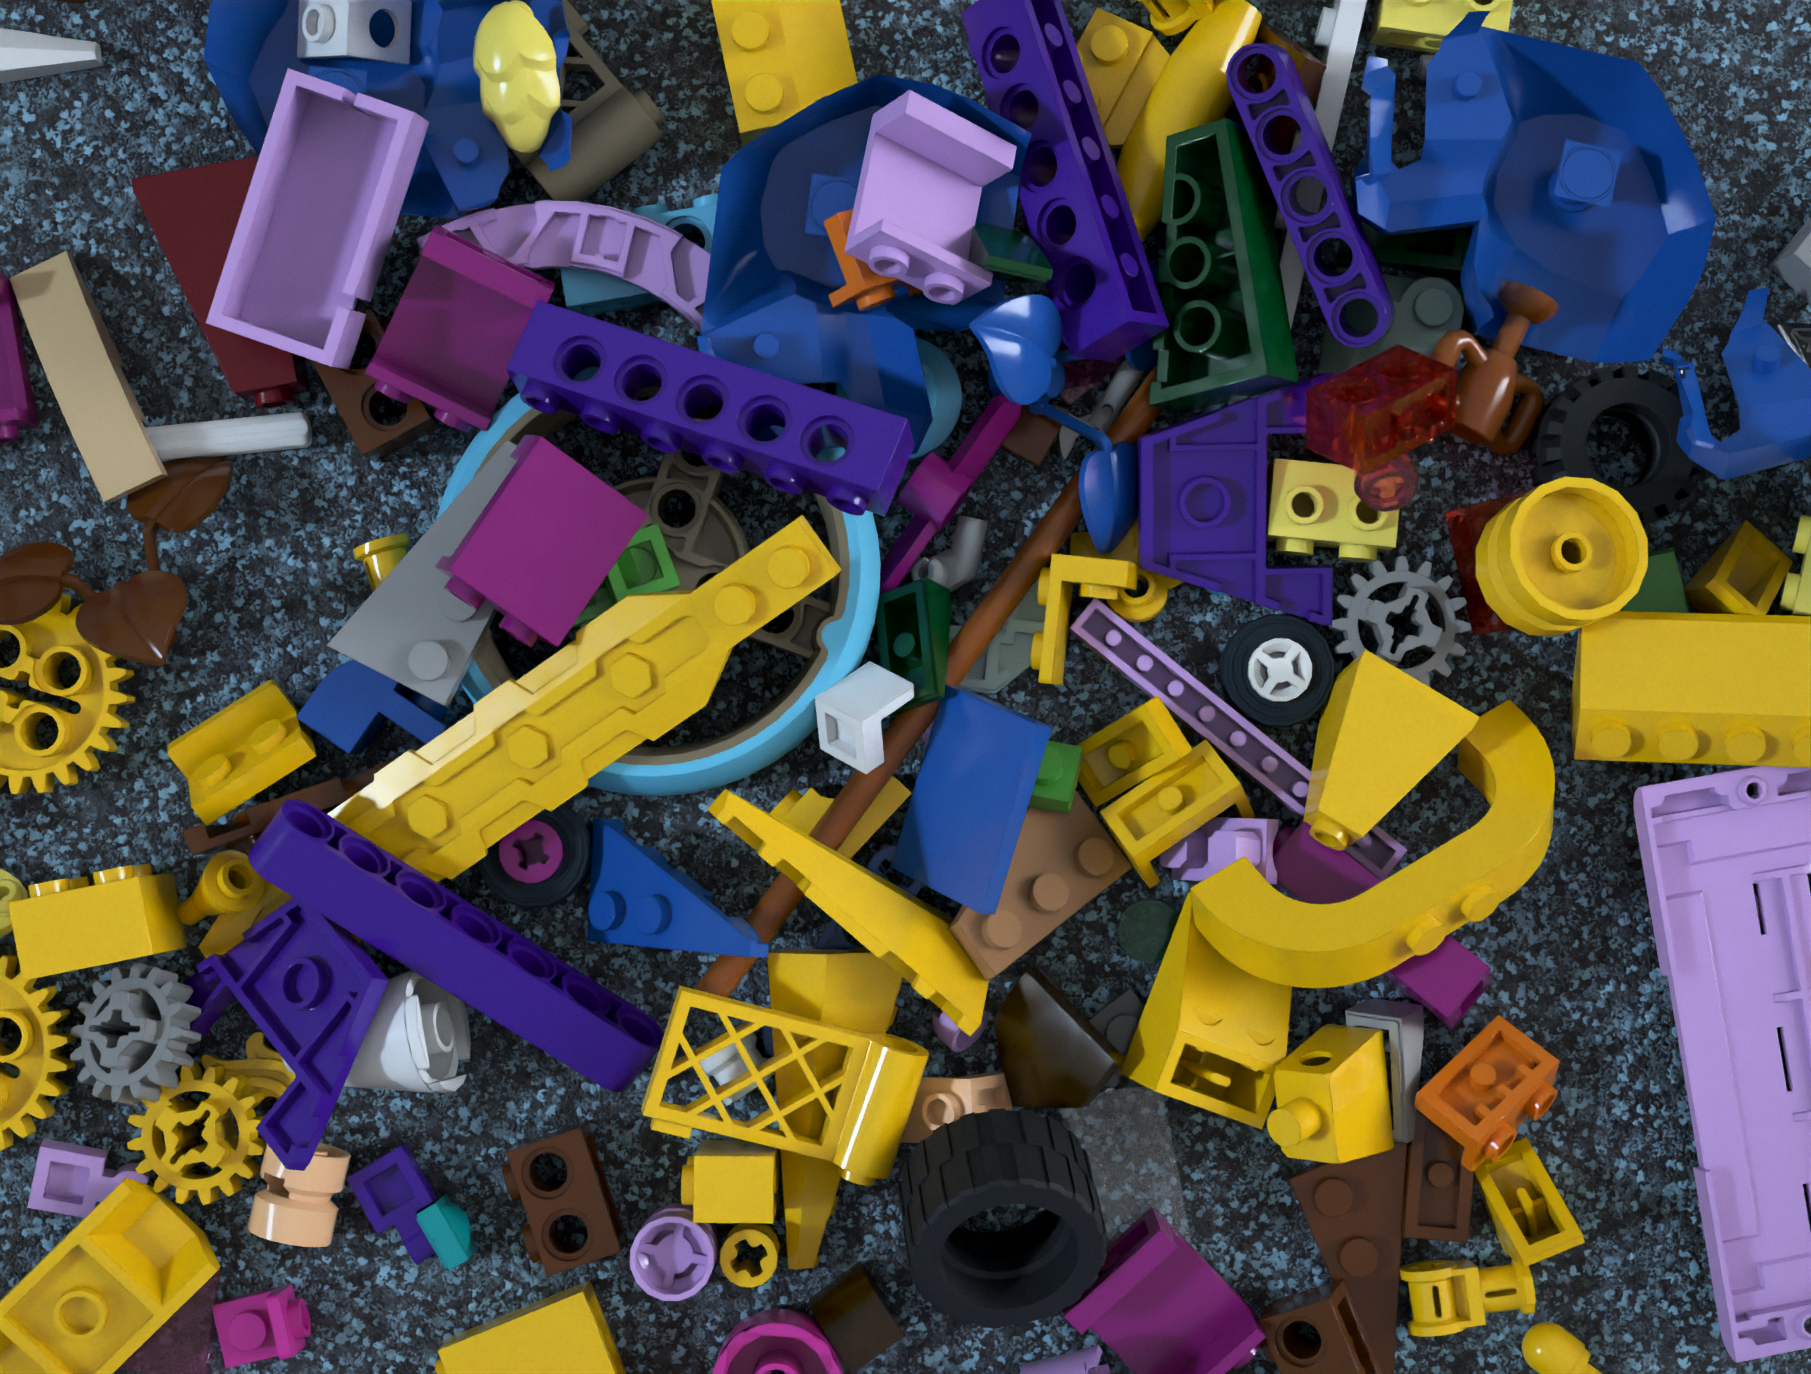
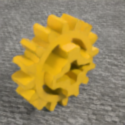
M198 1062L193 1063L192 1067L182 1066L180 1077L178 1076L179 1086L176 1089L160 1085L159 1101L153 1103L141 1100L148 1107L147 1111L129 1115L128 1122L135 1127L142 1128L140 1137L127 1142L128 1149L143 1150L146 1157L135 1170L138 1174L147 1173L151 1170L156 1172L158 1177L152 1190L157 1194L170 1188L172 1185L175 1186L176 1203L184 1204L192 1200L198 1191L202 1204H210L219 1199L220 1189L228 1197L242 1190V1182L239 1176L251 1179L260 1173L261 1168L252 1159V1156L262 1155L265 1152L267 1143L264 1139L258 1138V1131L256 1129L265 1116H256L254 1108L265 1097L262 1092L245 1096L242 1089L245 1086L247 1076L243 1073L225 1081L224 1064L216 1063L208 1066L204 1075H202ZM188 1091H202L211 1094L200 1105L194 1104L189 1099L182 1101L178 1098ZM233 1115L237 1121L239 1136L236 1135ZM207 1119L204 1123L206 1127L201 1135L206 1143L193 1148L196 1144L195 1138L199 1133L198 1128L193 1124ZM162 1131L164 1133L165 1146L162 1138ZM200 1162H205L211 1168L219 1166L222 1169L219 1173L210 1175H199L190 1172L192 1167Z

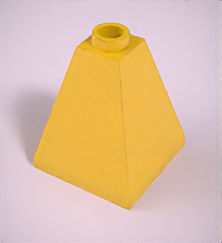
M1368 650L1363 651L1334 678V684L1325 705L1321 707L1303 819L1304 822L1311 825L1310 835L1319 843L1334 850L1342 851L1345 847H1350L1364 837L1475 727L1479 716Z

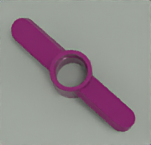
M1003 394L996 396L989 403L949 461L935 451H932L914 471L897 499V503L912 513L914 517L881 562L880 594L897 588L935 532H940L961 507L973 488L976 479L1018 421L1021 414V405L1010 402Z

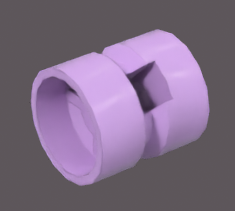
M671 1203L656 1209L643 1223L630 1249V1268L636 1283L648 1295L662 1301H681L695 1295L707 1284L720 1253V1235L715 1223H693V1205Z

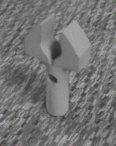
M1123 361L1090 415L1080 418L1070 413L1068 415L1105 434L1125 407L1143 377L1144 372L1131 369L1127 361ZM1063 425L1058 433V448L1062 462L1065 461L1073 448L1075 440L1082 436Z

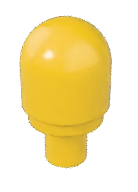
M1541 1322L1533 1325L1525 1333L1522 1340V1354L1527 1364L1537 1373L1602 1374L1588 1363L1591 1353L1585 1349V1344L1562 1326L1552 1322Z

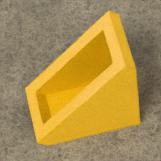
M1745 520L1685 585L1686 600L1701 613L1766 615L1793 561L1752 524Z

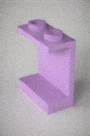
M908 90L872 116L844 253L867 263L873 272L902 280L922 290L928 299L942 304L955 305L989 287L992 283L993 273L968 261L972 229L976 223L982 187L1013 169L1017 146L923 96Z

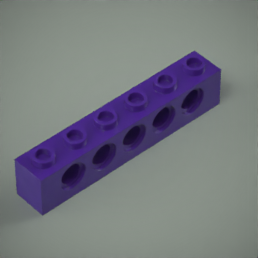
M978 0L960 13L969 39L968 49L977 63L987 94L986 104L988 109L1032 133L1023 162L1018 194L1023 206L1022 216L1024 222L1053 268L1052 278L1047 280L1045 284L1050 290L1053 302L1062 320V339L1068 346L1071 357L1113 362L1169 328V324L1061 0Z
M537 300L506 368L520 393V399L528 406L540 412L556 414L558 409L579 415L581 420L588 426L604 433L616 434L618 429L640 435L647 445L664 453L677 454L679 449L702 456V459L708 465L728 474H738L743 469L764 476V480L769 485L788 494L799 495L802 493V490L822 495L826 497L828 503L833 507L852 515H863L865 510L886 516L914 448L909 421L906 418ZM587 367H600L593 377L584 381L574 380L581 370ZM645 387H661L658 393L648 400H633L635 395ZM707 406L722 407L719 414L710 420H694L695 415ZM776 425L784 428L783 432L771 441L755 440L757 433L765 427ZM837 445L847 449L842 457L832 462H822L816 459L817 455L829 446Z

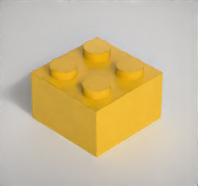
M151 864L129 865L93 872L95 884L93 886H89L88 876L58 879L29 885L30 898L8 902L22 980L25 981L187 948L183 923L180 922L176 914L179 901L173 873L153 875Z

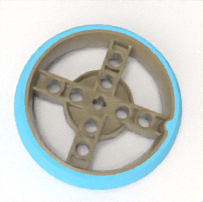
M587 367L581 370L574 380H587L593 377L600 367ZM645 387L635 395L634 399L654 397L661 387ZM520 393L515 395L492 416L486 431L481 429L468 446L447 485L436 520L507 440L518 445L524 435H536L546 438L566 423L579 417V415L558 409L556 414L543 413L525 404L520 399ZM707 406L695 415L694 420H710L719 414L722 407ZM843 447L826 448L817 455L816 459L822 462H832L842 457L846 451ZM679 449L677 454L665 453L657 476L637 477L612 486L614 490L648 514L639 529L658 523L681 583L678 588L670 591L696 589L706 580L712 578L749 552L748 543L739 522L727 506L718 499L727 473L719 471L710 465L695 467L688 464L684 457L685 450ZM813 493L825 521L831 555L842 570L831 579L829 603L807 595L792 606L794 619L787 630L782 633L773 634L759 628L747 637L807 660L796 678L778 698L749 721L707 740L667 747L636 746L589 778L588 786L605 791L644 796L689 794L721 787L747 777L774 763L818 727L815 697L858 669L867 650L874 627L880 594L881 562L878 533L873 512L865 510L863 515H852L833 507L828 503L825 496ZM677 495L688 496L694 500L696 506L695 516L691 522L678 528L666 525L662 518V509L666 501ZM588 623L578 626V628L581 629ZM490 628L461 681L464 691L474 704L510 678L517 680L505 664L495 644Z

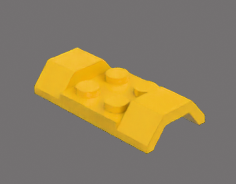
M125 1178L0 1300V1374H113L219 1270L220 1264L205 1232L162 1192L157 1194L152 1190V1186Z

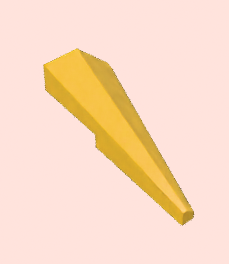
M724 789L708 807L707 810L718 821L756 850L757 854L772 867L775 866L797 884V887L803 891L805 896L877 958L881 959L908 981L912 988L926 1000L929 999L937 1005L964 1033L971 1037L979 1028L982 1022L989 980H985L948 930L949 925L954 919L953 917L727 789Z
M785 948L768 952L767 963L771 1009L866 1034L871 1032L886 1033L888 1027L893 1024L898 1009L895 1003L903 977L881 959L877 958L867 948H852L848 950ZM772 1027L775 1056L790 1046L781 1030ZM790 1032L796 1043L808 1037ZM825 1042L803 1055L817 1082L842 1068L848 1047ZM797 1059L775 1070L777 1104L811 1086ZM835 1088L824 1093L829 1104L831 1103ZM817 1097L783 1117L793 1134L819 1140L827 1113ZM780 1149L788 1269L814 1268L818 1266L821 1255L818 1254L828 1219L834 1214L839 1196H836L841 1177L837 1174L839 1166L830 1161Z

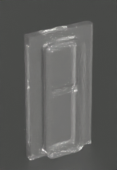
M1143 1085L1116 1090L1108 1088L1104 1092L1098 1093L1088 1107L1061 1108L1065 1129L1071 1130L1079 1139L1080 1146L1086 1150L1090 1161L1107 1232L1108 1242L1105 1244L1106 1248L1151 1207L1192 1246L1163 1094Z

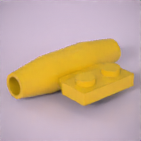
M1215 0L1213 13L1197 20L1171 56L1152 31L1098 7L1076 46L1110 149H1122L1116 168L1141 242L1148 237L1162 216L1167 136L1223 119L1233 101L1226 78L1228 62L1240 48L1254 44L1262 20L1261 13L1245 0Z

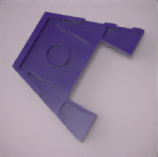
M1318 373L1299 380V384L1264 392L1138 437V565L1140 568L1218 593L1222 592L1245 599L1266 608L1293 614L1314 623L1332 625L1333 567L1328 564L1266 566V490L1268 434L1335 433L1334 373Z
M292 898L243 932L244 940L223 955L213 953L196 965L198 972L181 984L191 986L193 989V993L185 1004L201 1009V1015L190 1022V1030L202 1034L201 1037H204L236 997L295 1073L296 1078L258 1124L256 1129L286 1169L304 1171L311 1162L389 980L348 930L296 898Z

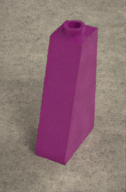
M1304 821L1295 831L1290 827L1284 828L1274 839L1273 862L1277 871V884L1275 885L1294 900L1310 904L1339 903L1354 898L1382 882L1345 851L1331 849L1315 840L1309 833L1311 825ZM1449 934L1430 953L1422 956L1414 955L1383 973L1386 978L1417 1004L1422 1005L1423 1009L1451 1032L1492 984L1490 967Z

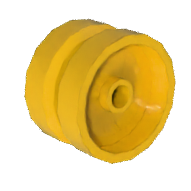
M1565 476L1542 484L1526 493L1523 497L1512 501L1486 523L1476 547V578L1486 603L1504 623L1534 636L1558 637L1620 611L1638 593L1648 568V538L1638 513L1618 491L1592 478Z

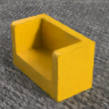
M1206 739L1193 747V750L1181 759L1158 771L1100 811L1117 845L1149 888L1161 882L1150 861L1230 806L1240 818L1256 817L1241 783Z

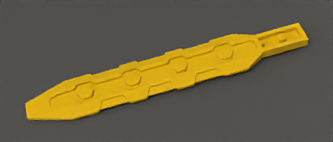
M802 514L696 589L629 594L575 632L576 639L518 680L510 678L473 704V712L417 751L409 749L376 772L372 783L330 811L328 815L438 883L444 878L452 880L488 854L487 848L544 809L553 811L588 786L589 778L646 739L655 741L705 707L710 700L733 647L835 577L842 569ZM264 879V893L260 902L248 911L220 914L198 948L206 958L213 953L223 955L244 940L243 932L294 897ZM351 933L358 943L363 941L361 938Z

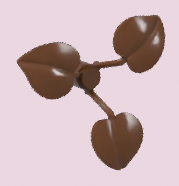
M193 457L169 461L163 464L168 474L167 477L128 495L126 506L129 514L137 521L146 522L143 526L142 534L148 571L131 577L125 583L122 581L116 582L113 585V589L96 593L78 576L67 574L74 563V555L68 547L59 543H28L0 556V624L16 625L33 621L47 613L58 603L63 594V588L73 589L86 600L79 608L75 623L84 641L107 654L121 659L160 667L164 666L167 652L174 646L178 638L176 627L184 614L188 593L181 578L173 573L160 571L156 536L160 528L170 533L188 531L200 524L216 509L232 479L233 466L230 460L220 457Z

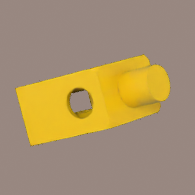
M1326 1024L1276 1066L1274 1084L1277 1109L1268 1116L1267 1129L1273 1141L1281 1146V1151L1288 1158L1336 1164L1382 1153L1394 1148L1383 1029Z

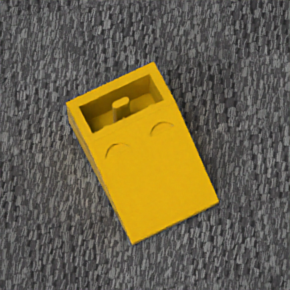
M1191 892L1187 894L1120 1074L1155 1092L1262 1130L1275 1097L1274 1072L1276 1066L1286 1058L1292 986L1261 979L1242 970L1223 957L1194 924Z

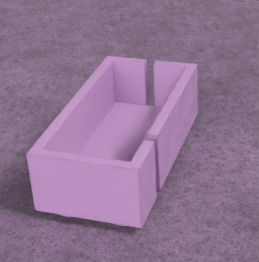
M288 68L206 323L331 367L349 370L367 315L356 311L355 307L358 298L369 302L372 300L429 122L413 111L361 93L355 95L344 87Z

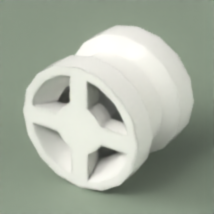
M754 1032L741 1038L755 1066L770 1059L762 1057L756 1048L757 1036ZM734 1043L700 1061L705 1073L714 1076L720 1086L749 1070ZM775 1071L763 1077V1081L765 1082L773 1076ZM754 1082L722 1101L728 1106L758 1087V1085Z

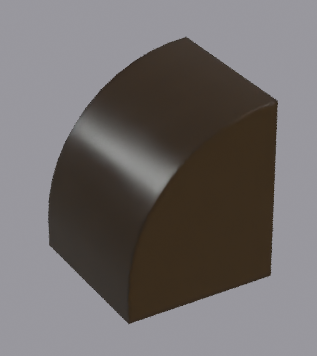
M861 1261L809 1298V1304L818 1323L852 1374L905 1336V1322Z

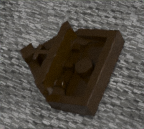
M1039 970L1026 971L993 1017L1006 1084L1012 1104L1015 1107H1088L1126 1060Z

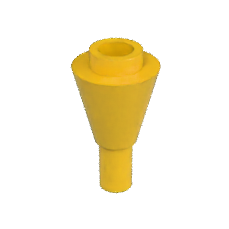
M236 850L221 851L215 854L207 863L192 895L178 905L176 910L177 917L181 923L191 926L206 916L248 911L255 907L263 896L264 878L251 866L248 855Z

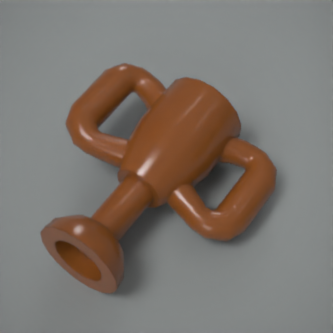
M1507 280L1501 282L1498 290L1500 306L1507 315L1491 347L1483 349L1478 341L1465 330L1448 331L1438 340L1420 376L1419 392L1425 404L1438 411L1434 420L1439 426L1464 440L1488 446L1498 455H1515L1526 445L1543 410L1544 395L1539 384L1532 378L1517 373V362L1514 360V357L1529 326L1540 325L1552 319L1560 309L1558 303L1545 293L1520 282ZM1462 352L1467 363L1454 378L1447 393H1444V386ZM1515 393L1520 394L1516 408L1502 433L1501 427L1512 407Z

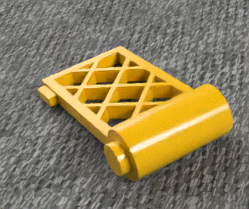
M679 985L642 1103L641 1112L643 1116L652 1117L650 1128L654 1131L689 1139L692 1128L830 1161L839 1166L837 1174L843 1179L859 1185L872 1186L875 1179L890 1177L929 1052L924 1047L895 1035L881 1032L866 1034ZM690 1007L718 1013L727 1032L692 1050L683 1034ZM728 1016L745 1020V1022L733 1027ZM763 1026L780 1029L790 1047L755 1066L741 1038ZM790 1032L808 1037L796 1043ZM825 1042L847 1046L848 1050L842 1068L817 1082L803 1055ZM680 1043L686 1055L674 1061ZM734 1043L749 1070L714 1089L700 1061ZM797 1059L811 1086L776 1104L762 1078ZM693 1066L707 1094L686 1106L661 1101L667 1080ZM756 1082L770 1109L747 1122L730 1118L722 1100ZM835 1088L831 1103L829 1104L824 1093ZM818 1097L827 1113L819 1140L793 1134L783 1116ZM715 1105L720 1115L704 1112V1110ZM777 1120L783 1131L766 1126Z

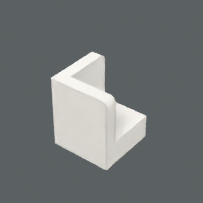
M869 661L841 679L834 686L815 697L820 749L864 774L871 772L884 763L881 720L914 698V684Z

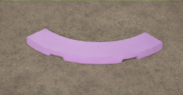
M543 200L535 201L534 204L478 211L441 226L530 271L575 269L600 273L626 281L646 290L670 305L701 334L711 255L683 237L679 232L649 218L610 206L579 201ZM430 233L417 239L422 250Z

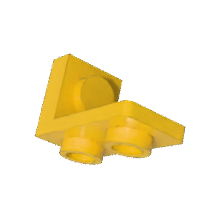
M1052 554L1050 568L1043 567L1041 569L1038 582V604L1046 606L1044 631L1035 632L1031 647V668L1039 670V683L1062 685L1073 584L1080 585L1079 597L1117 600L1118 588L1136 590L1138 564L1125 560Z

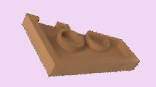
M1076 790L1069 814L1028 806L995 914H979L962 905L949 925L948 930L987 981L997 976L1133 866Z

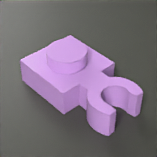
M44 1139L38 1153L27 1208L85 1218L97 1206L98 1202H102L125 1178L147 1185L151 1171L138 1174L135 1168L139 1163L125 1164L117 1170L108 1169L105 1167L109 1150Z

